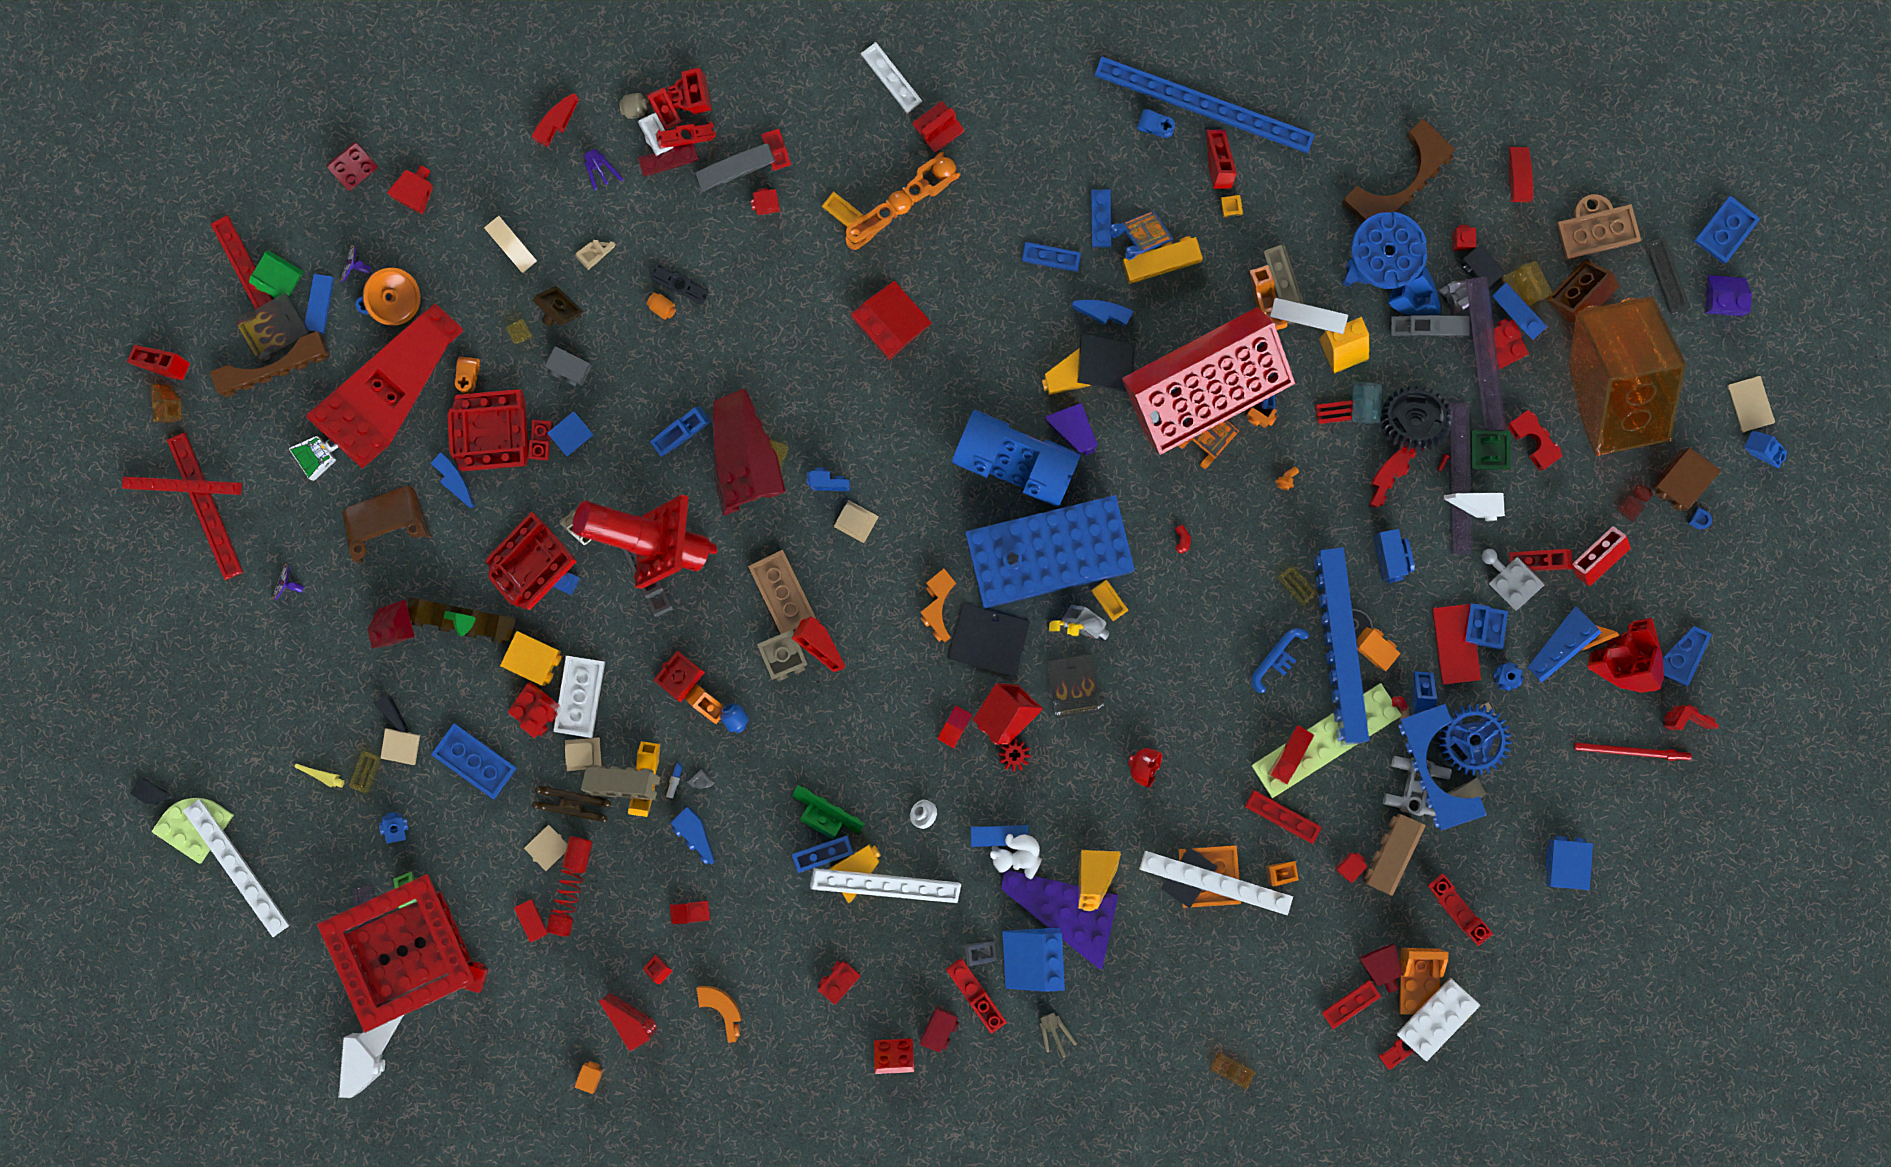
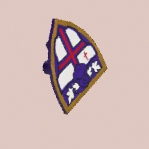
M354 245L350 247L340 282L347 278L351 268L367 274L370 272V266L364 265L361 261L355 262L356 246Z
M287 563L283 567L273 593V600H277L284 588L299 593L303 591V585L287 580L289 575V564Z

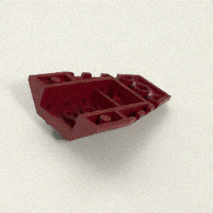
M741 389L713 401L714 475L723 516L740 510L739 505L759 497L772 498L786 492L775 449H772L769 443L771 441L762 429L763 424L755 414L756 410L746 389Z

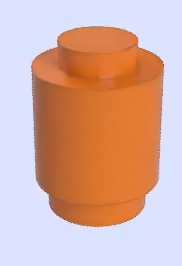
M653 293L647 301L649 309L664 320L670 319L676 311L675 304L662 294Z

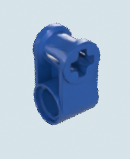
M1143 109L1137 129L1145 133L1167 138L1173 134L1175 123L1170 117ZM1165 124L1169 125V128H1167V130H1163V126H1165Z

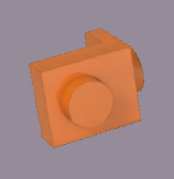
M1253 407L1246 415L1251 424L1255 426L1261 425L1264 428L1268 424L1272 426L1278 416L1275 415L1277 412L1275 408L1267 417Z

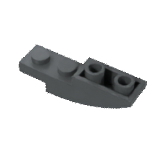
M1393 316L1391 336H1469L1470 316Z

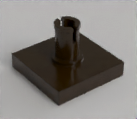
M557 286L537 294L532 300L546 313L542 317V322L547 326L553 325L554 321L559 326H562L580 317L583 313V310Z

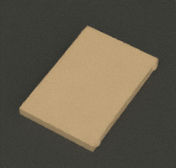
M1761 376L1727 385L1742 432L1775 423Z

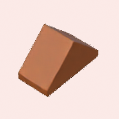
M1296 861L1266 865L1268 883L1271 886L1299 880Z

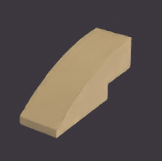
M500 216L484 227L522 273L537 262Z

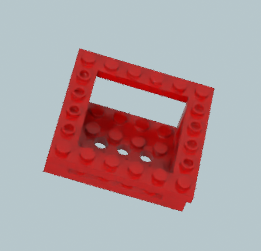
M428 874L317 924L364 1033L476 982L468 963L472 962V958L442 891L436 892ZM412 900H417V902L411 905H408L398 911H395L387 916H384L352 932L344 933L345 931L355 926H358L366 921H369L377 916H380ZM418 937H423L426 940L424 948L416 946L415 942ZM401 945L408 948V953L404 957L398 954V948ZM382 954H387L390 957V962L387 965H383L379 960ZM446 973H449V975L443 978H440L430 984H427L417 990H414L404 996H401L377 1008V1005L381 1003H384L394 997H397L407 991H410L420 985H423L433 979H436Z

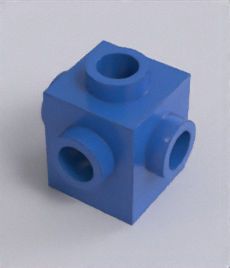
M1510 662L1501 664L1494 671L1493 678L1495 679L1493 683L1498 684L1500 689L1506 691L1517 689L1523 681V675H1521L1523 670L1517 669L1518 665ZM1509 673H1512L1511 680L1508 679Z
M390 812L385 814L386 816L382 817L383 823H379L381 835L385 834L386 844L406 840L405 830H408L407 819H402V813Z

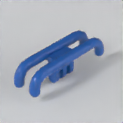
M1295 628L1284 634L1252 675L1251 683L1256 692L1264 693L1266 691V687L1261 683V678L1270 666L1283 676L1286 674V671L1281 667L1284 666L1289 670L1291 666L1286 661L1289 660V662L1294 664L1296 660L1286 653L1284 649L1295 636L1302 640L1309 637L1307 631Z

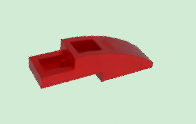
M1403 447L1381 466L1370 486L1376 488V491L1368 506L1374 509L1378 508L1379 505L1383 506L1387 498L1385 493L1387 489H1391L1395 482L1393 476L1400 478L1402 475L1407 474L1410 468L1409 460L1417 454L1414 449H1410L1407 452V447Z
M962 958L946 968L948 974L991 1034L1007 1023Z

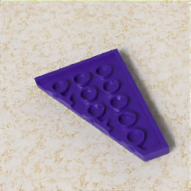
M1010 870L1004 872L1001 889L1048 928H1061L1062 939L1098 969L1103 968L1118 895L1106 892L1098 909L1085 911L1083 908H1078L1079 886L1037 876L1029 879L1023 873Z

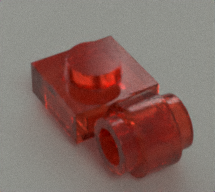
M1640 484L1633 492L1635 498L1628 495L1617 509L1619 513L1631 522H1634L1645 508L1640 502L1644 501L1646 503L1653 495L1651 489L1646 485L1642 486Z

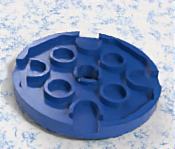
M1382 212L1369 217L1358 227L1351 243V257L1355 269L1365 281L1379 288L1395 289L1410 283L1421 273L1428 255L1427 241L1419 225L1408 216L1397 212ZM1389 245L1393 248V255L1385 254V246Z

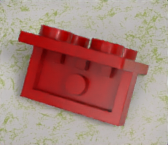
M942 101L913 122L915 129L934 153L964 132V128L956 119L955 111L952 108L948 109Z
M913 1039L875 1040V1074L914 1072Z

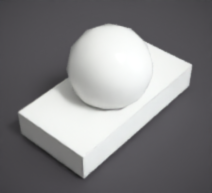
M656 113L638 121L645 135L646 142L651 146L656 156L673 148H659L655 134L659 129L660 131H665Z

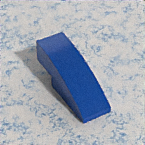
M1099 300L1074 301L1071 307L1103 325L1110 319L1123 327H1126L1133 313L1132 310L1121 305Z
M700 406L694 407L681 419H677L652 439L650 443L660 457H663L695 435L711 421Z
M440 452L431 462V465L444 475L440 482L468 507L473 508L475 505L467 482L454 463L445 454Z
M1028 825L971 827V847L1008 846L1005 842L1006 836L1012 834L1013 838H1016L1020 835H1029Z

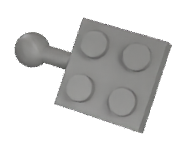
M1486 549L1482 553L1483 562L1492 564L1500 572L1489 584L1516 611L1545 585L1518 556L1505 567L1497 559V553L1493 549Z

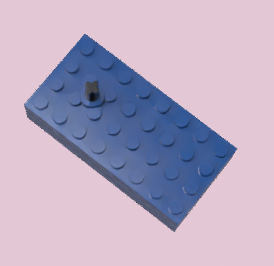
M1116 495L965 532L983 609L1129 574L1135 570Z

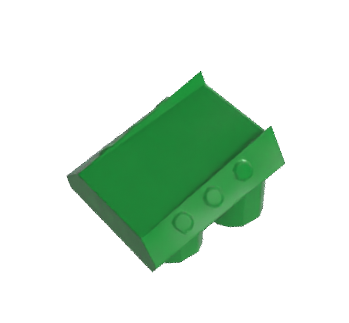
M267 250L250 276L249 283L254 285L260 292H266L273 296L274 299L286 303L301 278L303 271Z

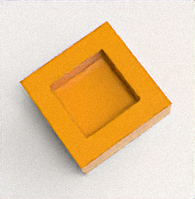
M1240 195L1221 197L1223 218L1243 214Z

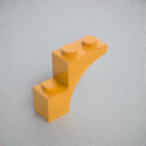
M641 741L637 753L636 769L638 771H642L643 768L650 769L656 775L659 764L660 744ZM631 798L628 814L647 817L652 800Z

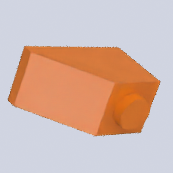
M697 683L684 698L692 707L713 723H718L722 713L721 710L725 706Z

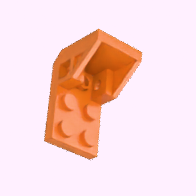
M1401 948L1400 965L1403 975L1400 977L1399 1014L1415 1015L1439 990L1440 977L1444 976L1448 963L1447 951L1434 948Z

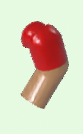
M1393 697L1392 706L1399 707V712L1401 713L1399 722H1401V719L1409 717V706L1403 697Z

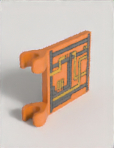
M1227 420L1190 439L1208 454L1200 464L1204 469L1213 462L1239 432ZM1190 440L1178 446L1181 449H1183L1189 443Z

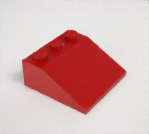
M895 281L868 299L851 314L854 322L888 360H891L932 324Z
M609 993L599 1000L630 1052L657 1033V1025L653 1018L649 1019L646 1014L615 995Z

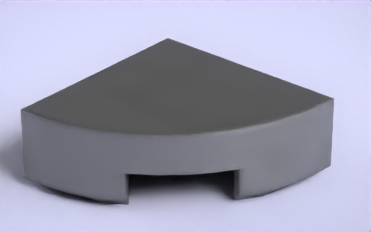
M702 769L687 782L692 787L700 789L708 788L715 784Z

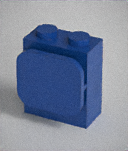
M1399 529L1381 532L1373 536L1382 581L1388 580V583L1404 580L1403 576L1414 571L1415 567L1408 538L1401 540Z
M1556 836L1555 840L1549 839L1545 865L1547 871L1546 886L1590 890L1593 843H1587V839L1575 838V841H1567L1568 837Z

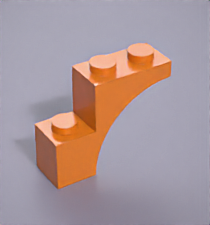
M943 569L926 583L928 586L926 588L927 592L932 598L936 596L937 599L920 612L922 615L920 619L926 627L930 625L934 629L932 634L939 642L943 640L945 643L951 637L943 623L942 608L947 594L956 585V582Z

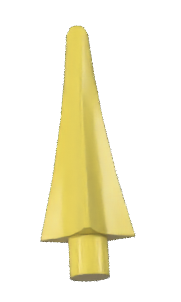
M299 764L294 766L329 787L338 786L342 788L345 781L339 779L340 775L315 770Z

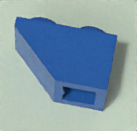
M1756 431L1751 432L1744 448L1751 455L1779 468L1786 459L1787 451L1772 435Z

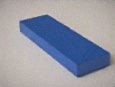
M1025 242L1022 261L1078 272L1081 252Z
M319 274L313 275L304 325L305 331L325 332L334 277Z

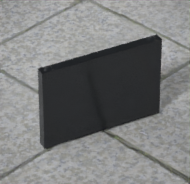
M1190 847L1186 849V852L1180 859V862L1212 872L1217 870L1218 867ZM1169 878L1161 887L1162 890L1188 908L1192 906L1202 891L1201 888Z

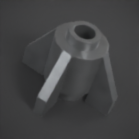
M1465 280L1452 281L1447 286L1441 288L1439 294L1446 297L1451 305V313L1455 315L1469 307L1475 297L1476 290L1471 282Z

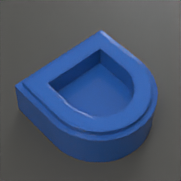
M1698 506L1688 524L1697 529H1705L1711 525L1712 517L1708 511Z

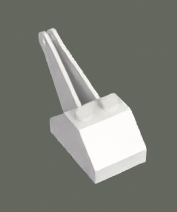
M403 1016L366 1033H352L344 1037L339 1097L352 1098L381 1075V1071L383 1072L385 1069V1060H382V1052Z

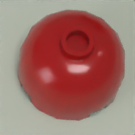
M1143 748L1135 756L1131 755L1128 766L1130 767L1131 778L1136 783L1148 788L1152 786L1156 779L1153 776L1161 766L1163 756L1161 752L1150 748Z

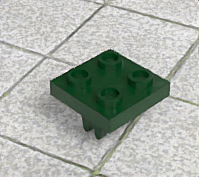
M1510 431L1470 432L1471 469L1510 470Z

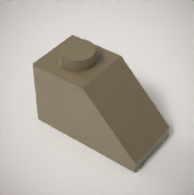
M1475 777L1449 791L1447 794L1458 798H1475L1479 796L1482 798L1486 795V792L1479 779Z

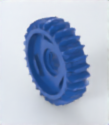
M1468 704V710L1461 706L1460 713L1454 710L1455 716L1450 715L1452 723L1446 725V728L1440 729V731L1445 733L1444 735H1439V738L1444 740V742L1439 743V746L1445 747L1441 753H1448L1445 760L1452 759L1450 766L1458 764L1457 771L1463 767L1464 774L1471 770L1472 775H1474L1475 770H1478L1480 775H1482V769H1486L1490 773V766L1496 770L1495 763L1498 762L1502 765L1503 762L1500 758H1507L1504 751L1511 750L1506 746V744L1512 743L1511 740L1506 739V737L1511 736L1510 732H1505V730L1509 729V725L1503 726L1502 724L1506 721L1505 718L1499 720L1500 713L1493 715V708L1487 712L1486 705L1483 706L1482 710L1479 709L1478 704H1476L1475 709H1472L1471 705ZM1474 715L1482 717V721L1462 724V718ZM1472 735H1479L1481 737L1479 745H1472L1470 743ZM1494 738H1500L1501 741L1495 755H1488ZM1454 743L1468 757L1464 761L1451 748Z

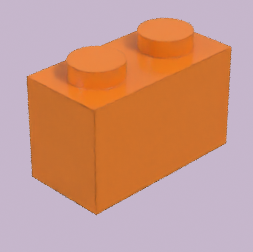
M1366 627L1356 639L1357 650L1377 668L1387 671L1401 653L1396 650L1397 646L1392 641H1386L1382 637L1384 634L1377 628L1371 629Z

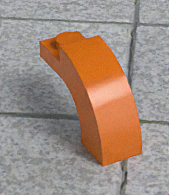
M1266 265L1250 270L1251 286L1257 307L1274 322L1276 330L1286 328V320L1270 317L1277 295L1274 278L1269 266Z
M698 986L699 1007H712L718 1010L725 1020L728 1043L736 1042L737 1036H740V1029L738 1024L735 1025V1022L741 1021L742 1015L734 999L719 988Z

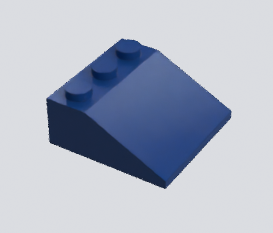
M1061 928L1002 931L1006 989L1044 992L1065 990Z

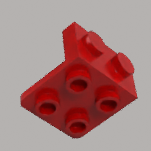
M1681 705L1674 706L1672 711L1665 715L1663 727L1669 730H1682L1688 719L1705 729H1717L1719 725L1715 723L1716 719L1706 714L1703 716L1698 713L1699 710L1696 707Z

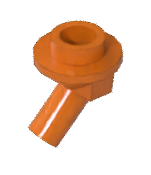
M1293 467L1285 472L1283 476L1278 477L1275 481L1278 484V488L1283 490L1293 488L1294 479L1292 477L1299 473L1298 468Z

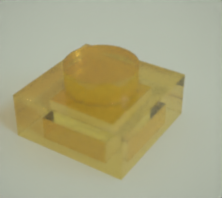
M524 319L506 327L515 345L533 337Z

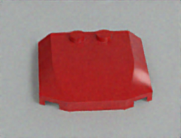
M521 389L455 395V402L447 416L449 453L456 461L459 471L527 466L526 403Z
M533 512L486 559V564L489 565L490 572H488V577L510 604L531 610L577 562L573 554L545 522Z

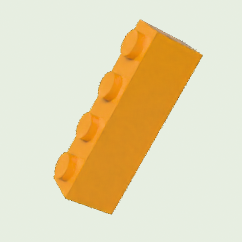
M1187 236L1181 238L1180 242L1175 244L1167 242L1161 245V248L1148 250L1132 260H1128L1125 257L1122 265L1128 284L1200 263L1203 257L1196 237L1191 238Z

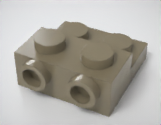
M793 629L757 644L771 679H777V682L788 678L787 674L792 671L795 674L805 671V666L808 665L800 645L791 638L794 634Z

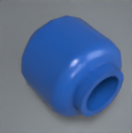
M731 703L721 710L720 720L729 732L736 731L739 733L746 728L749 717L741 705Z

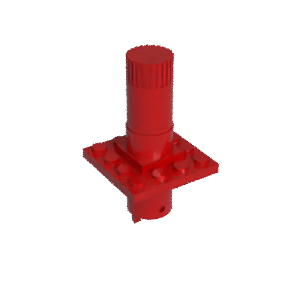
M680 495L642 515V517L589 501H583L577 507L572 522V529L575 535L637 554V570L634 574L635 587L639 589L645 588L681 570V568L698 571L705 564L708 553H717L716 544L710 542L706 536L685 530L689 498L685 495Z

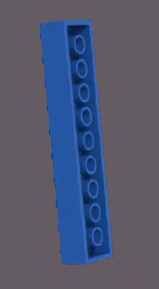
M1344 548L1320 550L1314 559V568L1318 570V577H1316L1317 589L1321 590L1319 606L1323 608V615H1321L1322 627L1326 628L1324 644L1328 646L1329 650L1326 653L1327 665L1331 666L1329 682L1333 684L1334 688L1331 692L1332 703L1336 704L1334 720L1338 722L1339 729L1336 730L1337 741L1341 742V745L1365 743L1369 741Z

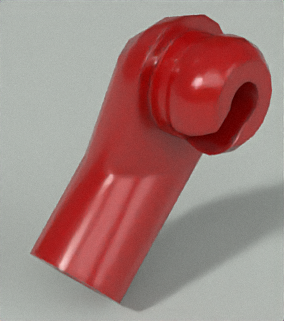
M1182 524L1175 528L1180 537L1179 544L1176 545V550L1180 554L1187 552L1191 543V536Z

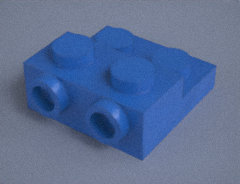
M815 468V471L807 472V483L812 490L850 491V481L846 480L845 476H834V479H832L830 471H827V468Z

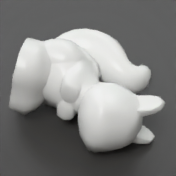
M1008 834L1005 838L1006 844L1012 849H1018L1013 854L1006 849L992 846L990 856L993 858V865L999 872H1005L1013 865L1015 870L1019 868L1025 869V876L1027 878H1033L1042 860L1039 857L1040 847L1035 838L1029 835H1020L1013 838L1012 834Z

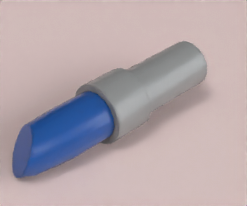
M677 762L670 777V784L666 797L672 799L679 784V777L682 771V765Z

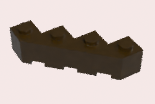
M409 597L407 606L410 620L412 621L411 624L414 626L423 627V624L438 626V631L448 633L450 629L456 630L453 620L444 619L445 611L475 617L473 626L464 636L476 638L477 635L491 637L492 642L502 644L503 640L511 641L516 620L514 618Z

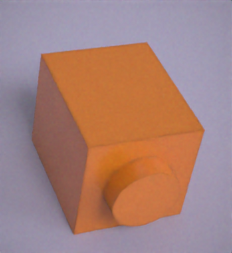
M592 1061L584 1063L575 1088L593 1094L596 1091L604 1069L599 1068L600 1064Z

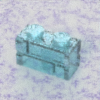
M1370 382L1354 383L1352 422L1362 424L1380 423L1382 385Z

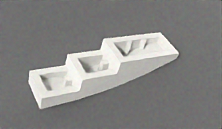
M1278 298L1274 300L1270 317L1344 334L1348 319L1347 314Z

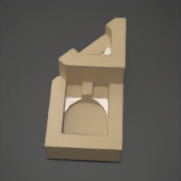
M593 240V243L590 242L578 251L576 257L589 270L615 247V243Z

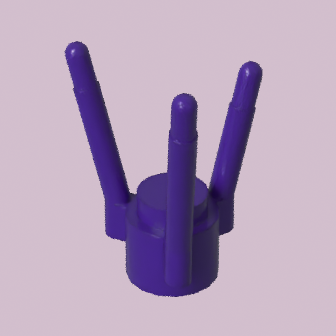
M596 149L584 155L586 160L584 164L595 191L597 187L592 169H597L605 185L608 184L600 168L602 162L621 182L623 181V178L605 159L604 155L599 154Z

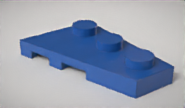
M1693 626L1663 657L1664 677L1688 687L1712 634Z

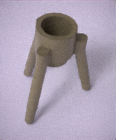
M1053 1012L1040 1018L1042 1023L1039 1025L1042 1030L1045 1051L1049 1052L1047 1029L1048 1032H1052L1062 1057L1065 1058L1064 1049L1055 1030L1058 1028V1025L1074 1046L1077 1043L1061 1022L1059 1015L1056 1016Z

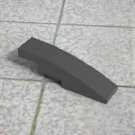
M767 143L731 156L695 173L701 189L705 191L720 183H727L739 176H746L775 162V159Z
M623 549L635 574L637 570V554ZM660 580L642 588L643 594L655 617L673 609Z

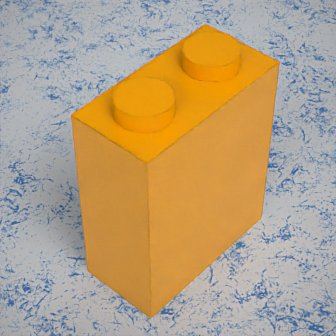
M516 631L500 666L539 685L545 686L553 678L554 674L551 672L554 666H558L561 661V651Z

